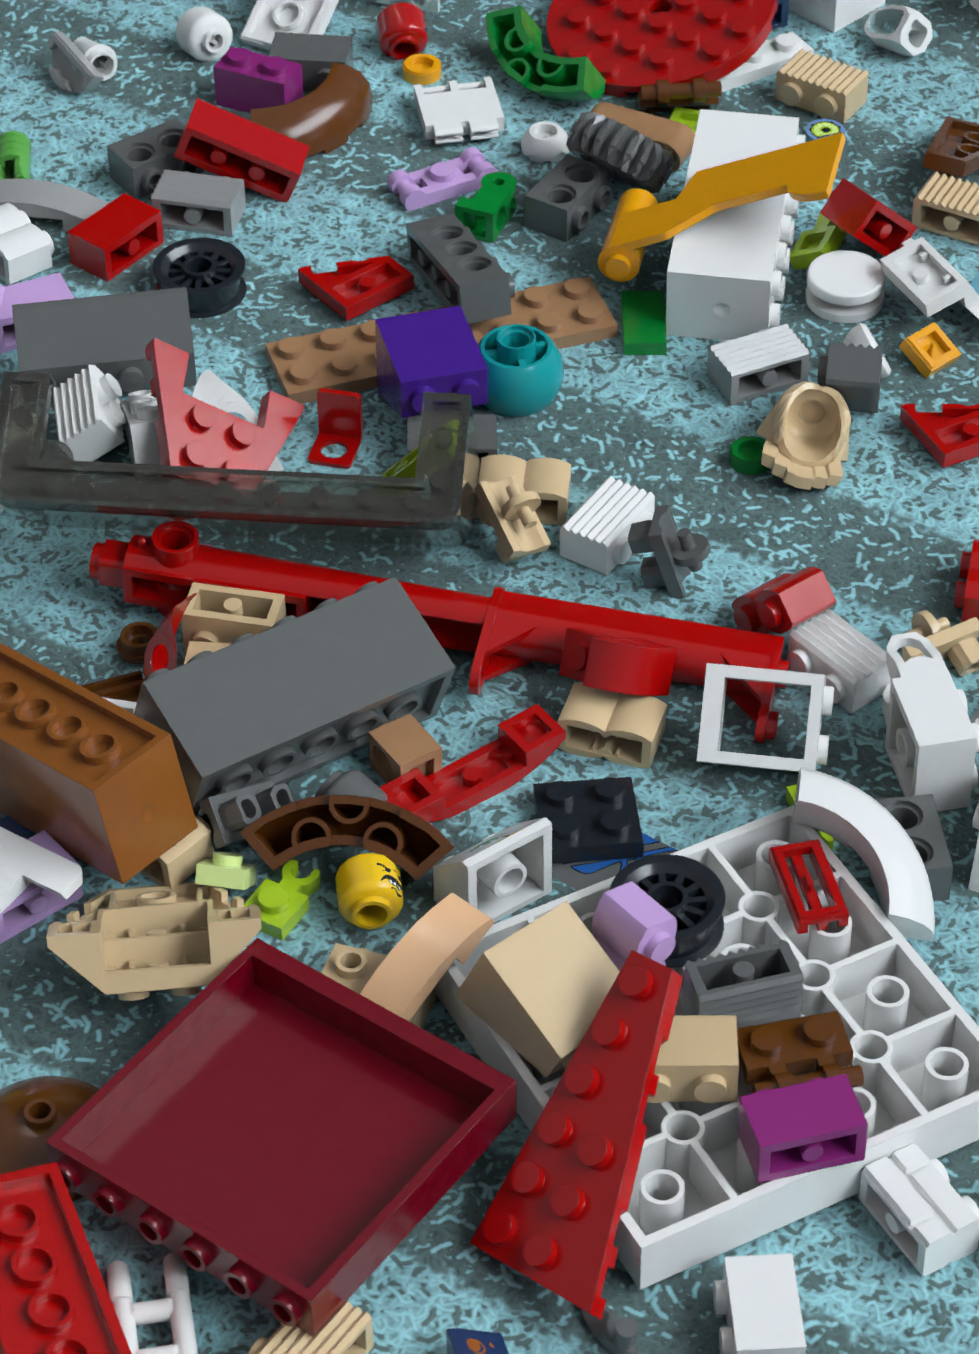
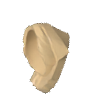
M808 381L794 384L786 390L756 431V434L766 438L761 464L770 468L771 474L783 478L784 483L796 488L810 490L813 487L824 490L825 486L836 487L843 478L841 461H848L851 424L850 411L842 395L831 387H823Z

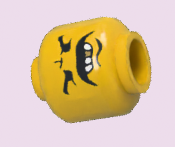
M363 853L347 859L339 867L335 877L339 912L346 921L362 929L371 930L385 926L400 914L404 902L400 869L395 862L381 854Z

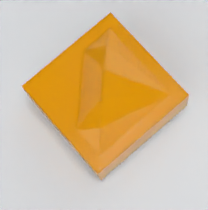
M935 321L905 338L899 346L925 378L957 361L961 355L960 351Z

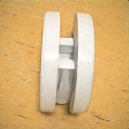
M849 250L825 253L813 260L808 267L806 303L813 313L828 321L856 323L868 320L879 313L883 306L886 275L882 272L881 264L867 254Z

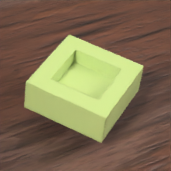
M213 852L212 859L208 858L197 863L195 884L246 890L255 884L257 864L243 863L242 854Z

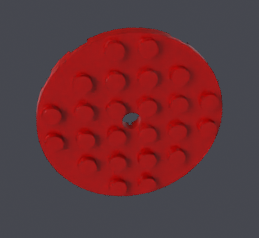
M553 0L547 16V35L555 56L565 58L587 56L605 79L603 94L626 98L628 92H640V85L656 84V80L668 79L669 83L691 82L692 78L704 77L705 81H716L736 70L758 51L771 33V22L775 12H778V0Z

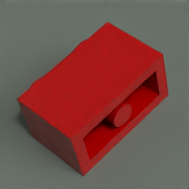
M845 178L831 192L826 204L820 211V214L883 256H887L904 247L902 242L911 238L917 229V226Z
M123 193L67 232L71 264L106 282L164 243L161 210L126 193Z

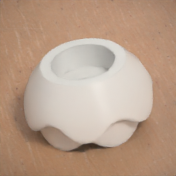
M549 121L537 122L529 127L522 136L520 142L523 154L534 162H556L569 153L566 145L569 136L556 123Z

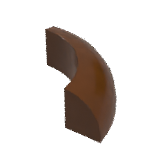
M332 63L327 78L314 91L298 100L283 105L250 109V121L310 146L307 157L319 152L326 155L348 142V136L358 127L362 128L372 109L373 94L369 81L360 71L346 64Z
M324 795L295 801L272 810L240 832L273 871L304 852L333 845H349L362 847L365 850L386 856L406 870L416 881L455 847L438 829L411 811L390 802L358 795Z

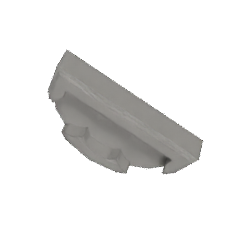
M53 31L48 44V50H52V68H49V74L55 85L65 92L86 94L96 89L104 77L64 32Z

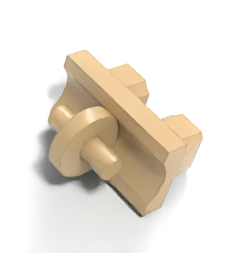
M512 475L496 482L486 480L478 483L474 489L480 500L476 511L481 522L489 527L492 526L499 539L495 550L501 562L506 563L522 559L526 555L543 552L549 548L551 542L535 512L541 504V499L536 491L525 492L517 475Z
M926 610L915 613L912 616V630L904 633L917 632L927 638L940 652L944 661L950 659L960 676H965L979 670V643L977 641L979 637V621L976 617L950 627V622L946 617L936 620ZM905 646L902 649L904 662L910 658L923 656L921 650L915 647Z

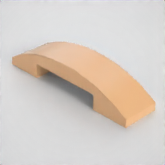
M452 892L431 908L401 938L376 969L360 995L410 1021L453 961L456 959L464 964L494 924V921Z

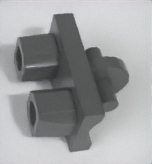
M669 505L656 506L652 520L632 523L628 534V543L632 553L654 552L655 555L644 557L642 560L641 577L645 588L667 587L670 598H684L686 592L682 582L691 571L697 572L702 569V561L710 553L708 539L702 534L691 533L688 528L678 531Z
M273 780L208 797L200 801L199 804L202 811L210 819L208 825L212 833H214L213 841L215 847L219 849L246 841L240 834L242 830L272 810L292 803L294 800L286 783L274 785Z

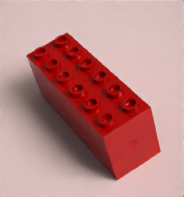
M52 1162L0 1174V1354H132L58 1163Z

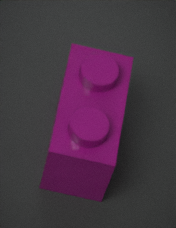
M230 47L213 66L216 105L250 113V109L279 106L304 97L302 64L288 61L282 57H272L251 52L246 48Z
M846 1074L828 1078H814L805 1083L773 1090L764 1089L739 1097L737 1133L758 1183L865 1160L868 1122Z

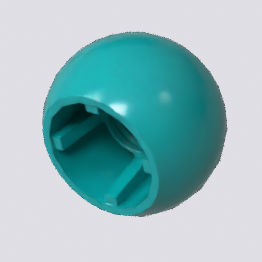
M511 324L495 328L481 338L477 345L488 367V403L483 404L486 408L503 416L524 417L544 410L554 401L562 386L564 367L559 349L546 333L529 325Z

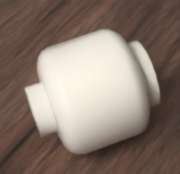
M204 6L192 7L179 18L176 26V39L179 46L197 60L209 62L221 58L229 50L232 43V29L229 22L213 9Z

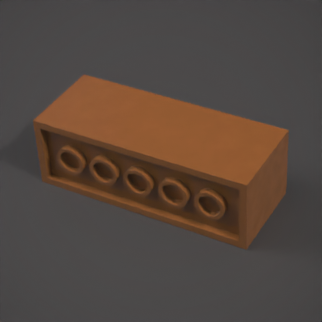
M0 643V813L5 816L8 815L36 834L45 830L68 853L119 883H126L198 828L171 734Z

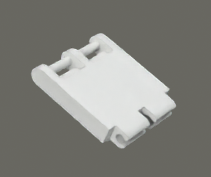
M491 76L483 77V81L457 84V81L453 80L448 81V85L422 88L421 84L413 85L414 100L425 138L434 139L435 144L464 141L462 135H469L471 140L499 137L498 131H504V115Z

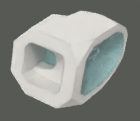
M888 5L879 8L870 14L864 25L865 33L877 46L902 56H915L925 52L933 37L931 22L921 12L907 6Z

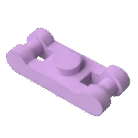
M469 147L456 159L438 162L430 167L407 173L402 169L396 170L389 175L387 187L395 196H400V202L408 211H412L481 188V180L486 174L498 171L490 162L486 161L485 156L477 148Z

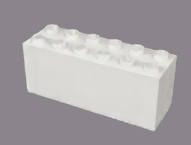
M700 109L685 186L697 171L805 143L806 135H798L799 118ZM789 193L728 208L713 213L674 236L667 268L666 335L733 340L753 334L763 328L770 329L779 326L781 304H776L775 301H783L786 276H782V273H788L790 248H787V246H793L795 221H792V219H797L799 201L792 199Z

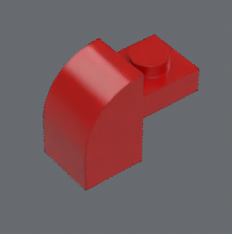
M567 628L559 675L582 681L584 686L610 692L642 696H669L677 648L641 638H615L582 628Z

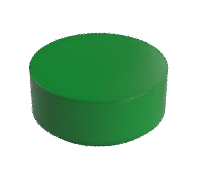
M745 436L735 440L729 447L730 466L735 471L746 475H757L768 471L770 468L761 464L765 439L756 436Z

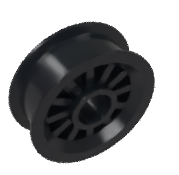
M214 238L185 239L167 246L154 259L153 275L159 282L156 290L186 287L190 318H209L224 314L238 306L246 295L247 286L242 277L245 270V258L237 247L226 241Z
M661 854L638 859L625 866L615 876L610 890L632 881L676 918V943L674 950L665 960L666 967H684L688 960L696 962L698 958L704 959L717 948L724 932L722 913L725 907V890L718 876L707 866L688 857Z

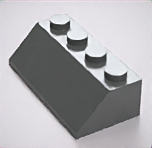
M186 287L12 305L24 404L54 401L53 387L60 388V383H67V378H74V374H81V369H88V364L95 365L104 375L107 373L111 374L119 383L122 393L150 390L149 381L153 378L151 361H146L145 348L154 338L190 353L184 387L195 386L197 383Z

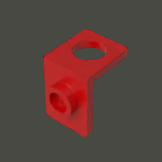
M319 388L317 392L319 433L308 456V462L315 465L349 469L353 464L363 439L361 395L356 392ZM331 444H339L347 449L346 454L338 458L326 457L321 451L324 447Z

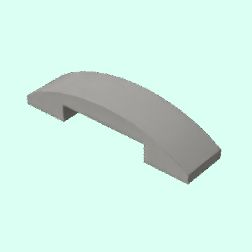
M0 179V205L10 203L19 211L23 210L28 217L62 220L65 232H68L108 204L89 193L58 183L34 179Z

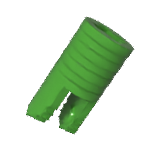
M7 131L0 135V179H30L32 145L30 139L25 134L18 131Z

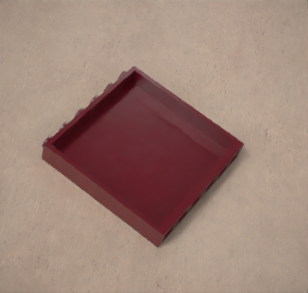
M256 938L46 1141L49 1163H58L68 1192H77L93 1202L105 1216L112 1219L118 1217L136 1228L148 1242L154 1245L162 1244L177 1253L192 1269L199 1272L206 1271L223 1281L238 1297L243 1299L251 1298L269 1309L274 1317L284 1325L289 1327L297 1326L314 1337L517 1117V1081Z

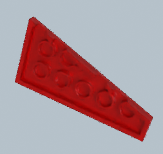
M631 950L470 1242L482 1251L601 1320L606 1300L601 1297L607 1269L614 1270L618 1254V1248L613 1246L620 1216L628 1212L648 1127L642 1123L648 1096L655 1097L659 1076L654 1073L660 1046L669 1039L683 976L674 970L634 950Z

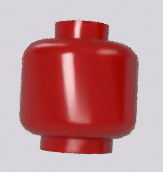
M399 2L385 7L378 14L376 20L380 50L386 56H391L396 60H405L411 55L421 53L426 48L428 43L424 13L419 7L411 3Z

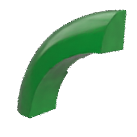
M521 5L486 13V30L490 48L503 70L514 81L529 91L552 100L571 102L600 99L605 90V79L587 56L565 58L548 53L544 54L541 42V29Z

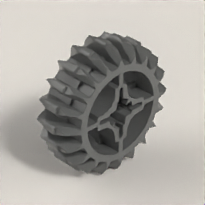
M594 112L580 114L578 120L574 121L569 131L566 143L569 151L574 156L610 169V177L614 180L650 193L660 192L663 185L667 183L675 162L669 151L652 141L651 138L644 136L626 124L617 122L613 118L610 119Z

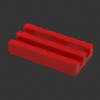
M819 839L770 847L768 861L797 934L808 933L809 925H816L818 931L828 929V922L836 921L838 927L848 926L849 911ZM802 855H809L830 907H822ZM785 858L790 860L808 905V911L804 908Z

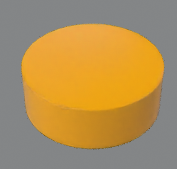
M419 53L411 55L402 64L403 78L408 83L414 85L433 84L442 75L441 61L431 54Z

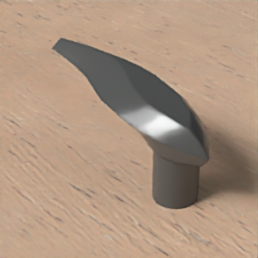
M605 1305L602 1320L581 1309L592 1333L604 1347L614 1354H638L636 1344L638 1324L634 1319L630 1317L620 1318L607 1305Z

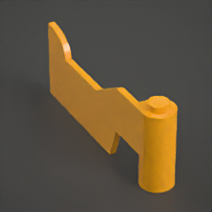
M843 132L697 171L676 199L663 203H658L653 194L643 189L625 191L619 199L598 258L600 271L607 278L618 282L633 279L639 272L648 245L668 240L721 210L789 193L792 199L802 202L828 199L846 141Z

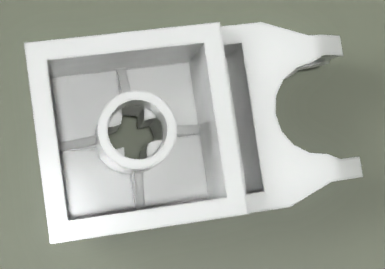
M917 632L892 635L886 648V664L891 684H887L882 694V710L887 725L885 749L904 796L933 794L937 811L970 807L971 790L978 785L975 756L976 752H979V725L976 722L971 723L968 717L965 693L963 689H956L940 652L927 638ZM911 646L921 650L923 656L910 658L904 662L897 650L901 647Z

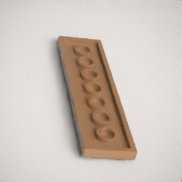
M590 276L572 278L564 282L534 286L526 290L516 291L515 297L510 298L512 315L469 324L477 343L491 330L511 324L529 325L540 329L555 342L558 349L618 337V324ZM447 306L439 307V308H434V309H429V310L447 308ZM375 320L265 343L266 357L284 396L303 404L317 401L319 388L349 392H360L377 388Z

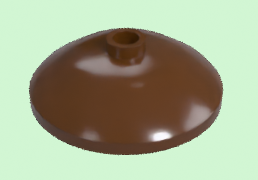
M40 1076L21 1080L0 1089V1174L48 1164L46 1141L99 1088L75 1078ZM75 1191L69 1192L72 1202L83 1197Z

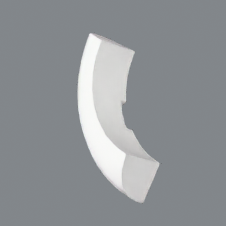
M800 768L792 822L816 828L829 834L847 848L852 847L871 872L870 877L876 888L881 910L903 937L933 942L935 914L929 878L920 854L901 824L887 809L859 788L831 775Z

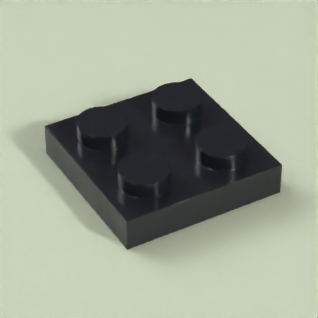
M607 777L592 780L555 781L533 784L536 819L546 817L552 823V864L643 857V837L631 777Z

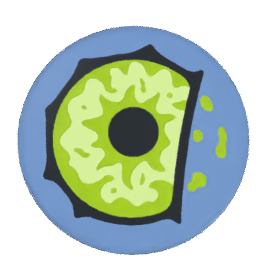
M832 119L811 121L805 128L806 142L842 132L845 136V127Z

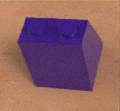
M461 306L375 319L377 389L383 399L401 418L488 403V367Z

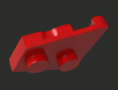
M389 255L368 258L364 261L336 262V271L314 274L311 266L298 269L299 283L346 321L414 289V275Z
M915 404L901 405L900 420L943 468L979 456V404L973 406L942 404L941 412H916Z

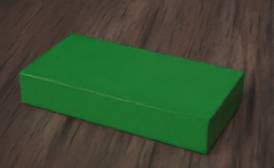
M621 291L624 355H667L664 291Z

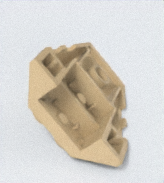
M184 882L174 885L172 890L169 886L162 884L106 889L84 903L83 915L80 916L79 911H71L66 914L67 923L54 922L49 925L46 936L47 948L105 995L118 994L119 1000H141L149 997L150 991L171 989V994L175 996L199 994L203 990V986L210 984L237 958L262 929L260 907L255 904L244 907V899L239 896L231 897L232 902L228 901L227 890L221 887L195 884V882Z

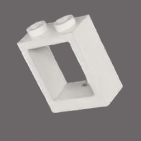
M706 663L697 762L798 773L800 768L817 771V764L827 765L829 736L820 735L822 715L832 716L834 687L825 686V674ZM727 679L811 687L804 759L720 751Z

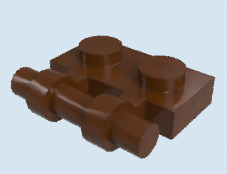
M703 77L692 78L691 82L669 83V80L666 79L656 80V84L640 85V92L635 98L636 110L644 113L671 112L675 107L694 110L715 109L719 104V97L722 95L721 81H705Z
M838 1011L737 1028L739 1064L746 1084L753 1083L752 1094L764 1089L773 1090L805 1083L814 1078H828L842 1074L847 1075L852 1088L864 1086V1074L861 1065H852L853 1049Z

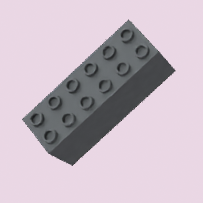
M393 577L379 584L376 581L369 582L360 587L353 595L337 601L335 598L328 599L319 604L312 612L300 617L287 616L275 623L271 629L259 634L246 633L241 635L229 646L213 653L209 650L200 652L193 656L186 664L170 671L167 668H163L151 673L142 682L134 715L171 734L194 815L204 819L208 816L202 811L199 802L208 797L273 780L274 785L286 783L368 747L369 732L383 724L392 722L409 713L419 723L436 716L456 667L397 578Z

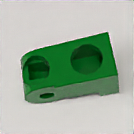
M505 172L486 174L481 180V188L472 199L461 197L455 204V216L464 226L469 227L476 240L494 243L515 213L516 201L513 196L517 186L515 177Z

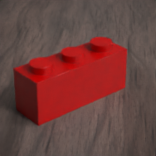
M197 98L184 126L174 157L221 177L243 179L245 187L280 202L288 203L301 176L310 146Z

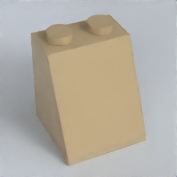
M565 901L483 952L456 994L467 1007L547 1078L562 1067L566 1070L620 971L569 903Z

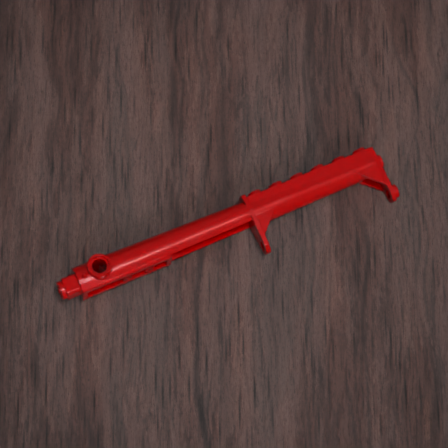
M176 520L160 524L154 529L152 536L135 534L130 542L106 539L105 543L96 542L92 549L89 564L90 578L99 580V585L123 589L124 602L156 607L164 616L175 605L187 598L193 582L285 594L286 617L293 615L297 618L312 612L319 604L328 599L335 598L338 601L353 595L360 587L369 582L376 581L379 584L389 580L388 578L200 545L197 529L190 523ZM399 581L443 648L475 652L468 692L471 695H480L484 681L534 661L560 665L567 628H582L615 638H641L677 648L671 682L704 687L706 663L789 671L790 661L782 660L784 637L508 592L505 591V588L495 587L492 596L487 597ZM727 679L726 694L756 723L754 742L764 744L765 739L774 741L779 712L772 711L776 688L786 689V685Z

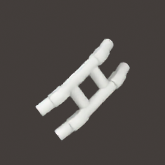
M172 1252L163 1259L167 1298L133 1303L128 1265L123 1261H114L109 1264L107 1268L109 1296L131 1353L198 1354L187 1269L182 1257ZM165 1321L171 1322L172 1345L139 1349L136 1326Z

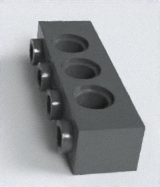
M453 213L406 223L409 260L447 307L461 306L468 324L512 315L510 298L515 297L513 278L509 272L506 273L500 267L496 257H492L485 250L483 243L475 239L468 226H464Z

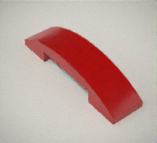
M536 704L498 724V739L443 767L441 770L425 776L418 768H415L380 788L387 794V802L407 809L429 823L456 816L515 785L544 762L566 739V731L545 710Z

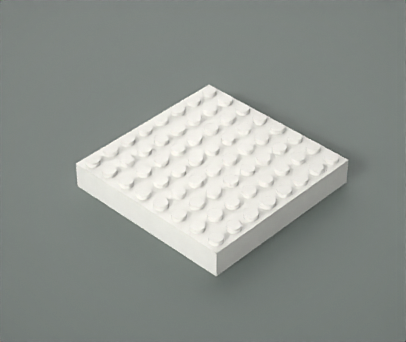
M794 805L670 855L688 857L704 864L718 876L724 887L723 937L717 948L709 956L716 958L719 953L727 955L729 951L737 953L739 949L747 951L750 946L757 949L760 944L768 946L770 942L778 944L781 939L787 941L804 978V981H802L801 1017L838 1011L853 1049L852 1065L860 1064L864 1074V1086L852 1089L868 1122L865 1160L758 1183L737 1133L739 1097L752 1094L753 1084H746L740 1064L737 1102H647L642 1123L648 1127L628 1212H625L619 1218L613 1246L618 1248V1259L640 1290L860 1192L861 1171H863L866 1165L885 1156L890 1158L893 1152L912 1143L917 1145L928 1159L939 1158L979 1140L978 1025L813 827L792 822ZM819 839L849 911L848 926L838 927L836 921L828 922V929L818 931L816 925H809L808 933L797 934L768 861L769 848ZM802 855L822 907H830L809 855ZM785 858L804 908L808 911V905L790 860ZM615 876L493 924L466 962L462 964L455 959L435 986L436 995L482 1062L517 1081V1112L530 1131L534 1128L565 1071L564 1067L546 1078L467 1007L456 992L483 952L565 901L569 903L590 933L594 935L592 921L596 906L604 892L610 890ZM684 967L670 968L683 976L674 1015H685L683 1010Z

